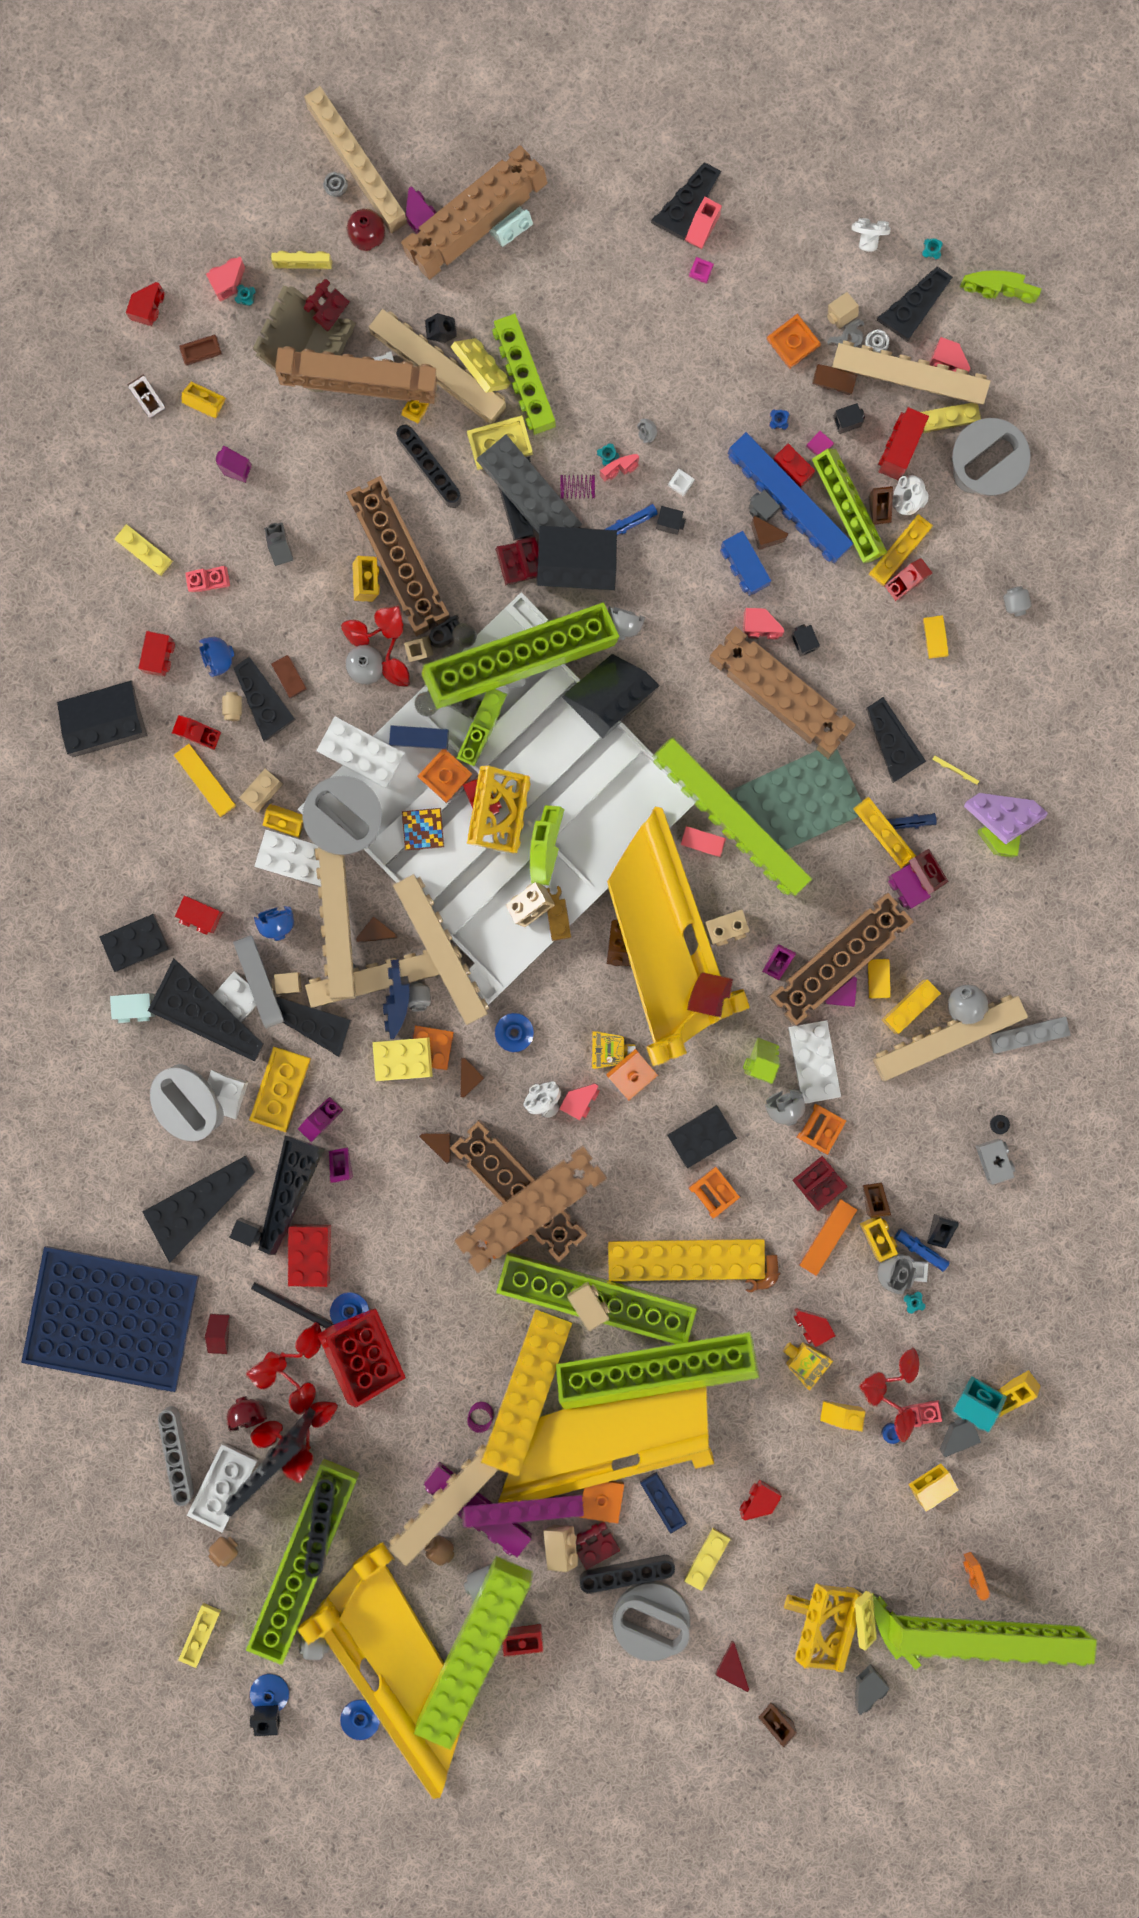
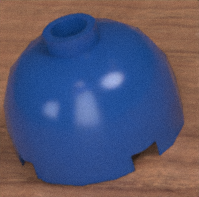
M207 637L199 640V643H203V646L199 648L205 668L208 665L212 671L209 672V675L215 677L225 673L231 667L232 657H234L232 646H228L219 637Z
M284 906L285 910L278 911V907L259 913V918L254 917L259 933L266 938H274V941L286 938L285 935L294 926V915L291 907Z

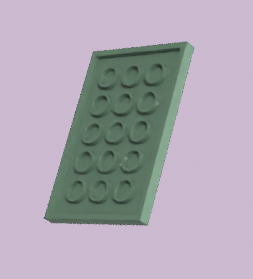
M816 750L728 792L735 802L784 851L859 817L853 808L862 802L838 750L829 759Z

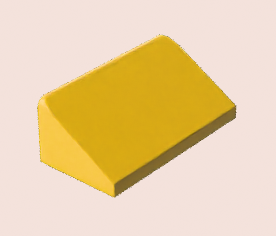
M191 381L182 392L181 402L216 419L226 397Z
M270 804L266 808L262 826L299 838L304 826L303 814Z
M872 959L868 962L869 998H890L889 959Z
M788 1594L784 1609L807 1615L811 1600Z

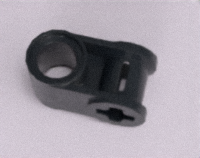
M458 615L450 617L431 630L430 641L434 647L442 648L467 634L468 631L462 627L458 620ZM436 634L444 636L442 641H435L433 638Z

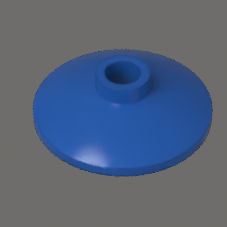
M518 1013L503 1016L495 1027L497 1043L501 1048L509 1052H519L526 1049L534 1036L533 1026L529 1019ZM512 1029L518 1030L517 1036L511 1035Z
M352 1292L343 1293L332 1302L330 1318L333 1324H337L369 1311V1306L366 1300L359 1294ZM352 1307L354 1312L348 1313L347 1308Z
M264 1674L253 1682L250 1689V1699L254 1707L279 1705L280 1711L288 1702L289 1688L280 1676ZM270 1694L272 1698L267 1699L265 1695Z
M362 1699L348 1703L340 1717L342 1730L348 1737L355 1740L370 1738L375 1734L380 1724L379 1719L367 1701ZM359 1714L364 1715V1719L360 1720L357 1716Z

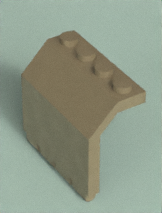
M283 285L277 297L282 303L275 301L269 314L273 321L270 319L266 320L260 332L264 338L258 336L253 346V350L257 352L256 357L275 370L278 348L286 346L295 348V352L311 349L316 353L328 351L341 356L348 339L353 334V328L356 323L351 319L338 318L327 332L312 319L316 314L313 309L310 312L304 310L303 307L306 304L307 297L295 287ZM306 388L313 392H323V390Z

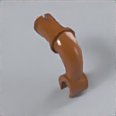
M766 1255V1277L759 1281L747 1279L745 1282L754 1284L753 1288L745 1289L747 1292L752 1293L756 1290H765L775 1285L779 1275H781L778 1269L777 1255Z

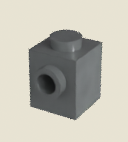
M765 490L760 494L758 492L755 493L749 500L751 502L749 505L750 515L752 517L756 516L765 522H768L780 508Z

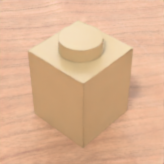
M846 292L828 305V320L840 329L858 317L859 305Z
M429 636L404 643L409 662L434 655Z
M298 972L274 974V979H272L273 991L275 990L276 994L302 992L301 974Z

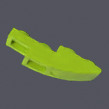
M999 270L981 271L965 275L959 286L964 288L966 292H977L988 299H996L999 292H1001L1006 297L1014 296L1020 298L1025 303H1035L1042 289L1023 283L1026 275Z
M498 689L485 693L457 759L472 766L476 765L497 722L507 693Z
M545 805L541 821H535L530 849L531 883L536 882L548 886L550 884L559 851L555 844L565 810L561 806Z
M872 1593L876 1626L889 1651L898 1660L902 1655L889 1640L890 1617L896 1614L893 1611L890 1613L886 1609L888 1605L881 1596L877 1598ZM920 1655L904 1656L915 1670L921 1666L918 1659Z

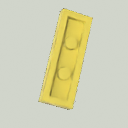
M278 251L271 254L274 268L332 269L330 253L323 251L316 253Z
M975 403L921 412L929 416L923 433L969 425L981 419L979 406Z
M127 524L115 537V540L160 576L173 562Z
M712 1528L684 1578V1582L702 1591L727 1547L730 1537Z
M865 1591L861 1597H858L854 1605L859 1648L865 1651L877 1639L873 1594Z
M205 1603L202 1604L178 1661L195 1668L198 1666L221 1610Z

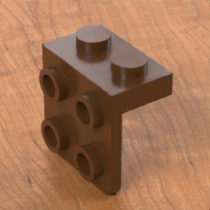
M612 920L606 964L631 967L618 920Z

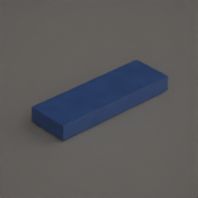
M390 726V746L448 750V729Z
M657 1472L640 1481L641 1486L670 1534L687 1524Z

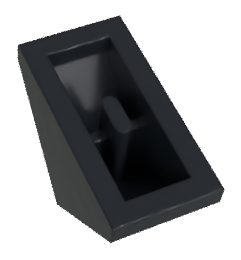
M934 1214L927 1244L947 1248L959 1222L952 1218Z

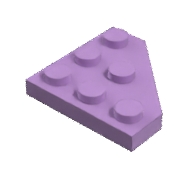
M984 793L975 795L966 801L964 805L970 813L1004 844L1009 843L1046 818L1048 814L1034 800Z

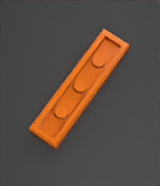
M839 1199L799 1266L817 1276L857 1212V1209Z

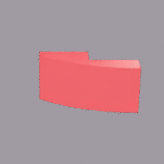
M639 455L624 456L609 463L600 470V477L606 481L607 479L612 480L619 473L618 470L624 475L628 471L632 473L639 466Z
M225 566L208 570L202 568L185 573L188 592H199L230 586L228 570Z
M686 826L680 845L721 857L726 838Z
M939 1400L902 1407L903 1410L906 1408L913 1410L915 1415L914 1427L943 1421Z

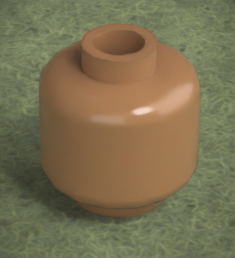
M436 1535L424 1547L426 1557L439 1566L451 1562L454 1557L453 1543L441 1535Z
M219 1537L210 1546V1555L208 1557L217 1567H226L238 1555L236 1549L238 1544L231 1537L228 1539Z

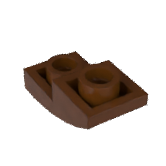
M818 364L812 384L827 390L833 389L846 395H852L857 375Z

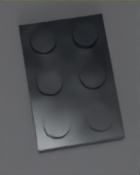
M155 914L99 936L114 972L169 950Z
M717 1105L667 1134L687 1169L737 1139Z

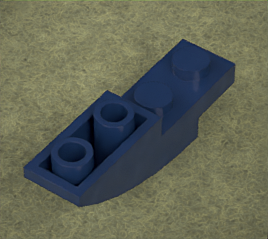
M399 959L391 960V967L387 968L388 979H392L393 985H389L390 995L386 996V1003H383V1013L388 1015V1020L384 1021L385 1032H389L390 1039H394L400 1031L409 1005L408 976L401 977Z

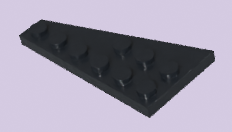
M173 958L148 1012L252 1061H256L264 1043Z
M285 1135L258 1250L268 1255H276L325 1148Z
M247 1155L142 1211L169 1263L176 1258L235 1193L255 1174V1170Z
M309 1407L288 1433L280 1439L275 1448L272 1447L267 1452L266 1458L256 1470L240 1485L235 1494L232 1493L225 1502L227 1506L224 1514L231 1517L301 1450L316 1411Z

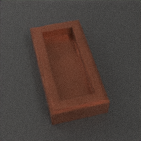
M216 334L179 345L186 366L222 355Z
M288 655L271 663L290 699L307 690Z

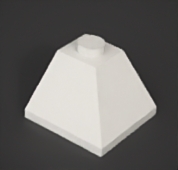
M211 1070L207 1082L220 1102L224 1116L236 1119L248 1082Z

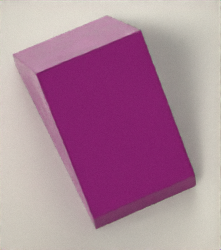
M780 944L775 945L762 972L780 980L796 953Z
M852 976L823 1003L855 1007L857 978Z
M348 1147L329 1151L331 1183L350 1180L354 1177Z

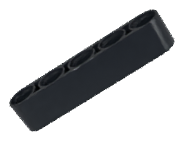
M406 424L399 426L396 431L399 444L443 502L450 508L458 507L462 500L457 486L413 428ZM404 433L411 435L408 439L401 438ZM416 448L422 449V452L418 455L413 454ZM431 463L434 467L431 470H426L424 468L425 465ZM438 479L446 480L443 485L436 484ZM450 494L457 495V498L453 501L447 499Z
M325 1474L319 1479L315 1490L304 1566L306 1575L311 1578H316L321 1574L326 1561L336 1491V1479L329 1474ZM321 1483H329L331 1489H324ZM319 1503H326L328 1509H321ZM316 1523H323L325 1529H318ZM313 1543H320L322 1545V1549H316L313 1546ZM310 1563H317L319 1568L313 1569Z
M660 1555L585 1570L580 1576V1588L584 1593L591 1594L667 1579L675 1573L674 1560L669 1555ZM669 1563L671 1567L664 1570L661 1568V1565ZM650 1567L652 1570L650 1573H643L642 1569ZM624 1571H631L632 1575L624 1577L622 1573ZM610 1574L613 1576V1579L605 1581L603 1577ZM591 1578L594 1582L591 1585H587L584 1583V1580Z

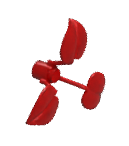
M399 606L377 610L374 614V619L379 628L371 633H368L367 626L358 620H347L341 624L344 635L356 647L368 645L370 642L369 637L381 631L384 637L392 638L386 655V661L382 662V674L394 685L402 687L410 685V676L406 665L398 659L390 660L395 641L403 633L404 625Z
M315 1322L299 1335L296 1341V1351L298 1354H285L282 1352L279 1355L270 1351L265 1355L264 1360L246 1373V1376L253 1384L261 1390L269 1388L275 1382L276 1372L282 1374L297 1388L289 1397V1405L291 1410L298 1415L304 1414L306 1409L311 1406L315 1399L316 1389L309 1382L304 1383L300 1387L297 1382L283 1371L287 1366L285 1357L301 1358L304 1355L307 1359L312 1358L321 1347V1342L317 1335L322 1332L319 1324Z
M914 1347L905 1351L900 1358V1377L886 1378L882 1372H876L859 1385L870 1405L877 1406L881 1401H884L899 1410L900 1414L895 1418V1430L898 1438L903 1443L907 1441L914 1429V1412L911 1408L903 1410L902 1407L886 1399L884 1395L887 1391L886 1382L902 1381L905 1379L906 1383H912L916 1379L919 1372V1357Z
M327 1401L313 1403L310 1408L316 1412L311 1423L312 1427L319 1428L325 1425L337 1411L338 1404ZM266 1421L258 1425L250 1434L252 1443L258 1448L272 1446L277 1438L281 1439L283 1437L280 1435L283 1425L278 1421ZM310 1428L306 1435V1445H302L301 1450L281 1468L288 1478L298 1483H301L304 1475L313 1463V1455L308 1451L311 1449Z

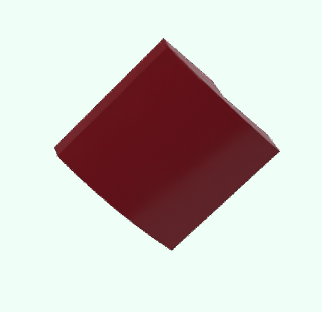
M535 537L517 540L515 543L496 547L495 550L506 586L537 577L538 546Z
M702 972L693 987L687 1010L721 1017L724 998H730L733 979Z
M823 1156L792 1180L817 1212L848 1188Z

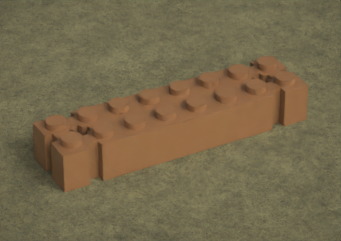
M521 145L508 154L509 159L507 161H499L419 227L420 232L417 235L412 232L401 241L406 256L415 266L418 264L420 271L428 280L441 271L440 266L443 263L449 265L504 218L530 198V192L534 191L537 193L548 184L544 168L535 159L531 161L530 154Z
M293 347L278 348L275 372L280 385L293 387L298 385L309 389L405 401L417 400L421 403L435 404L437 376L436 368L432 365L422 364L420 367H413V363L407 361L395 363L390 359L379 361L368 356L355 358L350 354L339 356L328 351L316 353L314 350L304 349L302 352H295Z
M379 476L368 481L367 488L362 490L358 486L346 492L405 615L411 614L408 617V621L417 637L430 630L428 625L436 623L438 626L449 619L450 615L443 601L437 602L441 599L392 497H389L388 489L382 477ZM425 605L427 611H423L421 607Z
M735 626L725 637V646L719 644L710 655L709 662L720 671L725 668L728 671V678L806 742L811 744L814 741L818 744L816 750L829 759L841 743L839 739L844 741L853 731L856 724L845 715L842 718L836 715L838 709L756 642L753 641L749 644L746 641L747 635ZM734 654H736V655L739 654V655H740V658H739V656H738L737 658H735V657H733V656H734ZM826 727L830 728V732H829V730H828V732H825V731H824V728H826Z
M889 893L883 894L873 903L874 910L871 908L866 909L786 980L788 985L785 988L779 986L768 995L778 1008L783 1006L787 1010L783 1014L792 1025L797 1026L808 1016L805 1012L808 1008L815 1010L897 938L894 935L895 932L902 933L914 923L904 910L898 912L895 908L898 903ZM881 917H882V918L887 917V920H886L887 925H886V924H883V925H882V923H881V921H882ZM794 993L795 995L800 994L799 1003L798 1001L793 1002Z
M480 1119L467 1131L470 1135L467 1139L462 1136L450 1147L460 1159L465 1157L469 1161L466 1166L502 1203L536 1179L496 1136L491 1139L487 1135L490 1130ZM475 1143L477 1145L482 1144L483 1147L481 1149H483V1151L475 1152V1146L473 1145ZM566 1209L532 1233L542 1245L546 1242L549 1244L548 1252L558 1262L570 1252L569 1246L572 1243L577 1246L587 1236V1231L577 1221L574 1224L569 1221L571 1215ZM556 1229H558V1230L563 1229V1230H564V1231H563V1235H564V1236H563V1237H562L561 1235L555 1236V1234H556V1231H555V1230H556Z
M584 1145L570 1154L572 1157L570 1161L561 1160L475 1223V1230L473 1232L467 1229L455 1238L454 1242L464 1254L468 1251L471 1255L468 1261L477 1273L491 1264L492 1260L490 1258L492 1256H495L497 1259L587 1194L586 1187L590 1184L595 1188L607 1179V1176L598 1164L593 1166L590 1163L593 1157ZM578 1169L580 1171L583 1169V1177H575L574 1174L576 1172L574 1170ZM479 1240L482 1242L487 1241L486 1248L478 1246Z

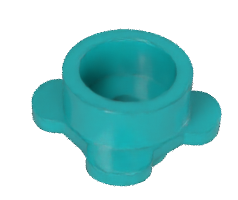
M935 238L925 239V248L922 251L923 257L939 259L941 257L940 250L943 246L942 241Z
M242 284L238 285V293L235 296L236 303L251 306L254 303L255 288L244 287Z
M608 443L602 449L597 450V456L601 457L604 466L620 457L612 443Z
M915 1292V1294L904 1296L903 1300L906 1302L908 1313L913 1314L917 1310L923 1311L926 1305L922 1301V1293Z

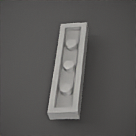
M1066 1017L989 1035L993 1053L1071 1036Z

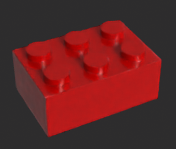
M907 407L905 413H900L893 427L892 434L886 443V448L878 462V465L881 466L879 473L899 481L908 468L928 421V415L910 407Z
M292 1224L289 1226L288 1286L327 1287L330 1284L331 1225Z

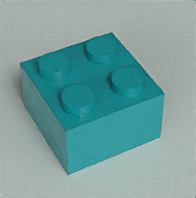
M971 1376L953 1412L960 1418L975 1424L977 1428L989 1433L1002 1410L1007 1396Z

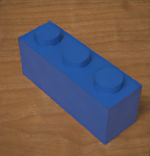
M744 531L722 542L721 554L725 560L728 559L731 563L730 570L734 576H738L740 579L739 585L744 593L747 592L751 596L770 585L771 579Z

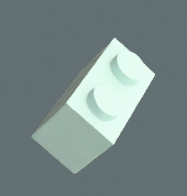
M154 993L110 996L112 1020L118 1019V1023L130 1022V1018H137L138 1022L150 1021L149 1017H155V1014L148 1012L154 998Z

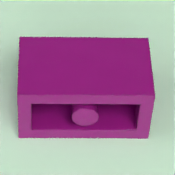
M910 864L888 876L890 879L888 884L893 891H897L900 896L898 901L903 908L906 907L907 910L912 909L931 898L930 894L928 895L927 891L921 887L920 880L917 874L911 870Z

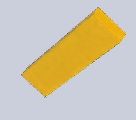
M918 514L887 551L888 553L875 565L869 575L884 586L933 525Z
M187 744L174 754L175 758L220 817L236 807V804L190 744Z
M869 797L853 808L900 868H903L909 863V860L916 856Z

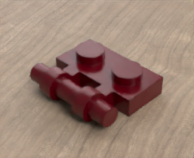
M324 279L321 283L317 284L313 295H309L306 299V304L303 308L306 312H310L313 309L316 314L312 319L328 332L350 301L336 288L330 293L328 291L330 282ZM320 297L325 300L322 305L318 301Z
M605 1521L600 1524L595 1523L591 1526V1529L584 1533L579 1532L576 1534V1546L579 1544L582 1546L576 1553L585 1570L620 1552V1548L612 1533L609 1532L606 1535L602 1533V1531L608 1528ZM593 1536L598 1538L590 1544L586 1541Z

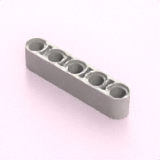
M250 935L234 941L236 952L265 1029L284 1022L253 936Z
M168 1406L159 1414L158 1424L172 1499L176 1505L184 1506L193 1497L194 1488L180 1413L176 1407ZM165 1413H170L173 1421L167 1420ZM169 1432L174 1433L177 1439L171 1440L169 1438ZM172 1452H177L180 1455V1459H174ZM177 1471L183 1473V1479H179L176 1476ZM179 1491L186 1492L187 1498H182Z

